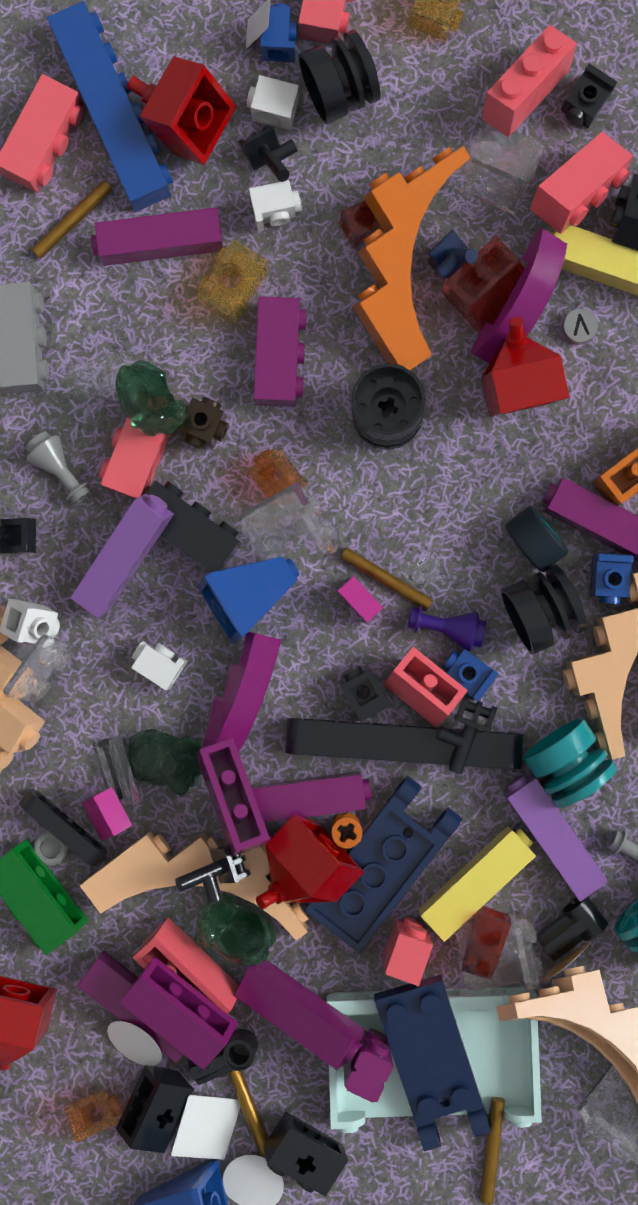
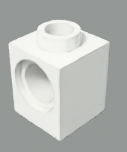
M259 75L256 87H250L247 98V107L251 108L252 121L291 131L300 99L299 85Z

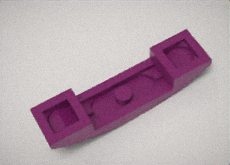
M538 228L522 257V260L528 263L494 325L488 322L484 325L470 351L471 354L490 363L505 340L506 334L509 332V320L513 317L523 319L524 331L527 335L529 334L555 288L566 255L567 243L543 228Z

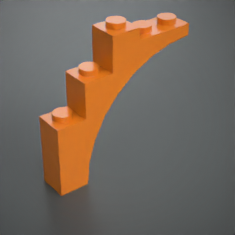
M464 146L455 152L448 147L432 158L435 165L427 171L420 166L404 178L400 172L389 178L387 173H384L369 184L372 191L363 197L383 231L380 228L363 239L366 246L359 250L358 254L379 288L374 283L358 294L360 301L352 307L387 363L401 365L408 370L413 369L432 355L420 331L413 307L410 279L413 246L421 220L434 195L449 176L471 158Z

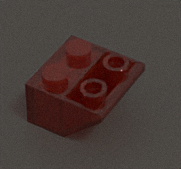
M496 235L478 252L476 262L465 263L445 282L442 294L480 334L486 322L494 325L521 277L524 267L521 261Z

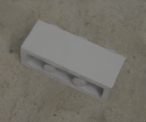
M30 282L0 284V391L4 394L45 390L44 381L49 380V367L47 360H42L41 348L47 345L46 331L44 326H40L39 313H44V301L42 293H37V290Z

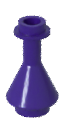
M419 606L418 609H411L407 628L414 629L413 633H416L419 627L440 631L469 652L473 646H482L487 622L479 619L478 612L444 619L422 614V606Z

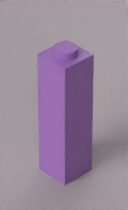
M147 493L134 499L70 597L96 618L101 617L112 608L174 514L167 509L168 506L162 499Z
M520 775L507 785L509 790L503 794L572 894L581 902L609 881L538 780L532 775L527 778L524 775Z

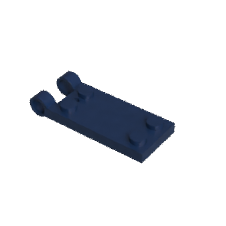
M408 775L402 780L387 803L362 833L361 841L348 852L364 873L337 902L308 903L305 907V911L358 953L362 951L462 821L461 816L447 807L429 831L404 812L422 787ZM407 827L413 830L412 835L408 837L403 835V830Z
M441 974L421 980L419 986L409 983L374 994V1002L404 1087L424 1152L442 1147L434 1119L459 1111H467L474 1137L491 1133L488 1116ZM442 1098H449V1100L440 1101Z

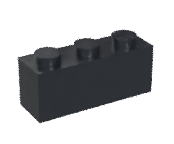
M155 481L147 494L155 495L167 504V509L174 514L161 533V536L211 572L223 570L242 544L236 539L239 532L224 521L219 526L208 518L211 512L198 502L194 501L192 506L181 499L184 493L167 481L163 486Z

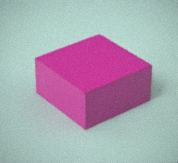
M354 576L337 591L365 623H368L383 609L380 603Z
M112 787L81 803L101 841L111 838L132 826Z

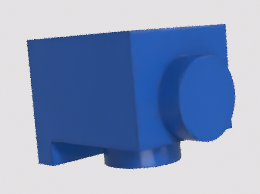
M281 3L270 6L268 29L261 35L262 61L295 63L297 22L291 21L290 6Z
M614 554L593 555L590 596L600 597L599 603L620 604L621 598H630L631 565L634 556ZM611 573H615L618 576V584L615 586L611 585L608 581V576Z
M461 649L459 653L453 650L442 665V668L446 670L445 672L467 689L466 694L475 701H479L499 674L465 649ZM467 666L472 667L474 670V676L470 680H466L462 675L463 669Z

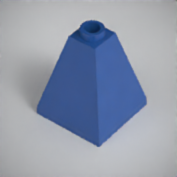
M282 556L211 572L203 577L197 588L233 645L243 638L297 581L296 577L299 576V571L290 558L285 560Z
M210 1159L139 1196L133 1205H228L219 1159Z

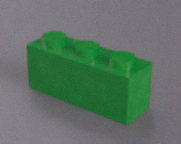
M27 839L0 858V897L9 907L11 915L20 921L30 934L33 944L40 948L45 955H48L76 934L89 921L49 867L39 858Z

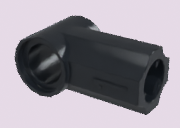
M589 896L581 902L575 898L574 904L571 902L567 904L562 910L563 914L535 935L537 941L554 962L582 940L589 941L595 938L607 927L608 921Z
M236 1030L232 1033L227 1045L204 1070L187 1058L193 1080L199 1086L229 1072L244 1071L249 1068L254 1061L258 1049L257 1037L249 1030ZM242 1044L248 1049L249 1054L238 1055L233 1050V1046Z

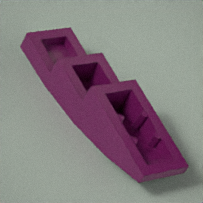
M253 632L246 634L239 665L230 664L223 697L214 696L203 748L233 738L238 752L241 750L262 705L274 670L281 639Z

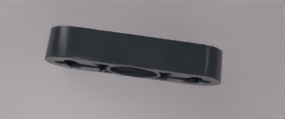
M30 789L19 802L27 814L89 865L96 866L106 855L107 850L100 842L75 821L70 823L68 821L69 816L39 791Z

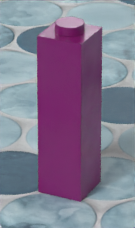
M217 207L95 222L96 235H91L94 256H99L104 266L224 251L220 216Z
M565 478L558 481L556 485L551 483L542 498V501L546 503L542 512L625 555L634 556L633 559L638 561V516Z
M361 771L251 786L264 823L289 820L294 814L301 817H311L366 809L365 800L372 799L369 779H362Z
M103 950L77 987L121 1021L131 1023L148 1033L158 1044L161 1052L177 1063L183 1054L119 1003L138 976Z
M264 958L248 967L234 995L335 1070H338L347 1062L351 1064L354 1062L360 1048L363 1047V1044L360 1043L366 1031L363 1027Z

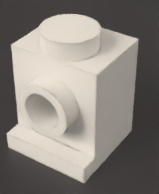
M289 180L249 188L258 232L264 231V224L270 223L271 226L287 224L290 222V218L296 217L295 212L302 211L298 190H291Z
M9 598L0 625V633L19 643L28 642L48 646L50 638L55 637L59 631L58 613L44 605Z
M142 641L132 655L135 663L131 668L164 690H170L188 660L180 657L175 661L172 659L175 653L166 646L157 643L154 647Z

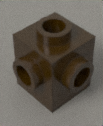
M203 397L201 401L192 398L189 406L186 404L182 406L177 423L180 424L179 431L185 436L184 442L199 449H203L204 445L214 449L217 441L222 442L229 423L225 422L227 417L225 412L220 410L222 406L220 403ZM199 415L206 416L207 422L205 425L198 426L195 424Z

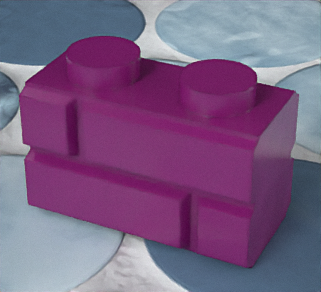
M370 1028L369 1031L364 1032L360 1040L363 1047L360 1048L352 1064L350 1062L343 1065L344 1086L347 1091L373 1103L378 1102L384 1089V1082H387L393 1070V1062L386 1035Z

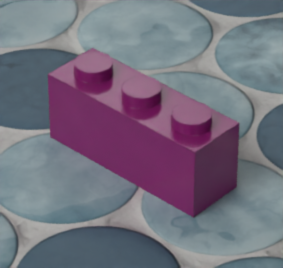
M258 296L254 385L255 405L296 407V397L303 398L304 377H297L298 364H304L305 343H299V330H306V309H300V298Z
M230 738L199 749L196 758L231 856L233 857L265 845L270 840L234 739Z
M156 957L150 961L119 1002L202 1070L227 1045L238 1024Z

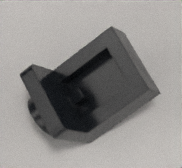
M0 519V554L36 553V519Z

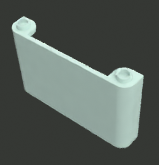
M524 986L446 989L486 1113H490L491 1097H502L505 1099L503 1116L506 1120L511 1121L513 1126L525 1128L530 1127L532 1123H542L538 1021L528 1019L499 1021L496 1007L510 1004L508 996L529 992L531 999L537 998L535 991ZM382 991L335 992L327 995V1003L366 1031L372 1028L385 1034L374 1002V994ZM392 1052L393 1070L387 1082H384V1089L378 1102L372 1103L347 1091L344 1086L343 1066L335 1070L329 1065L331 1129H338L342 1133H354L359 1130L360 1126L365 1124V1118L413 1116ZM442 1098L440 1101H446L449 1098ZM463 1110V1111H459V1112H456V1113H453V1114H449V1115H468V1114H467V1111H466V1110Z

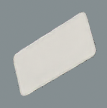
M267 0L248 19L246 49L268 29L270 0Z

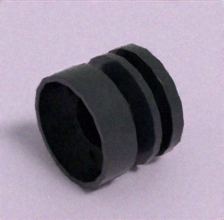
M354 29L343 34V41L338 36L331 39L333 57H330L321 44L298 54V62L305 86L318 115L325 124L348 115L347 97L357 110L365 107V100L372 104L381 98L380 85L373 58L362 38Z
M391 363L373 366L362 373L354 385L351 397L354 427L361 439L375 448L385 450L401 448L414 439L421 428L425 405L423 385L415 373L404 366ZM388 406L393 407V413H390L388 417L382 416V410H386Z
M557 564L546 569V576L541 572L534 574L536 589L534 592L524 580L501 590L502 600L511 622L523 645L531 655L554 645L552 628H555L563 639L571 637V628L576 633L587 630L588 624L580 596L572 582Z

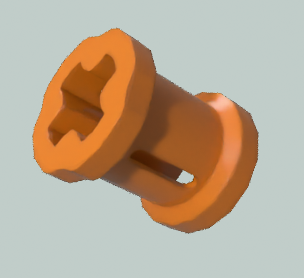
M347 812L338 814L333 819L331 824L332 838L339 847L352 848L361 841L363 836L362 827L356 815ZM349 823L353 824L354 835L346 834L345 837H342L339 826L346 827Z

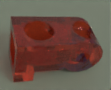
M365 200L341 211L339 225L352 249L363 244V239L381 228L383 231Z
M482 906L474 916L475 921L462 961V971L490 980L496 969L512 923L507 913Z

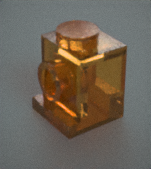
M268 449L262 452L254 460L255 465L248 470V473L269 501L275 504L286 503L309 483L305 477L300 475L284 452L280 450ZM280 470L283 475L277 480L275 474Z
M101 1090L64 1108L76 1143H82L116 1126L119 1122L117 1116L122 1114L117 1096L115 1094L109 1096L107 1090ZM99 1107L103 1111V1117L100 1121L95 1122L92 1119L91 1113L93 1109Z

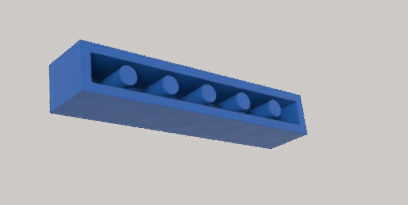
M81 1L46 17L134 212L171 197L168 187L169 184L173 183L171 175L165 163L158 165L154 155L159 153V149L152 134L148 133L145 135L140 125L145 123L140 118L142 111L137 102L131 104L127 94L132 91L127 88L128 81L124 72L117 74L113 66L118 60L111 43L106 42L103 44L99 34L104 32V29L96 11L89 13L85 2Z

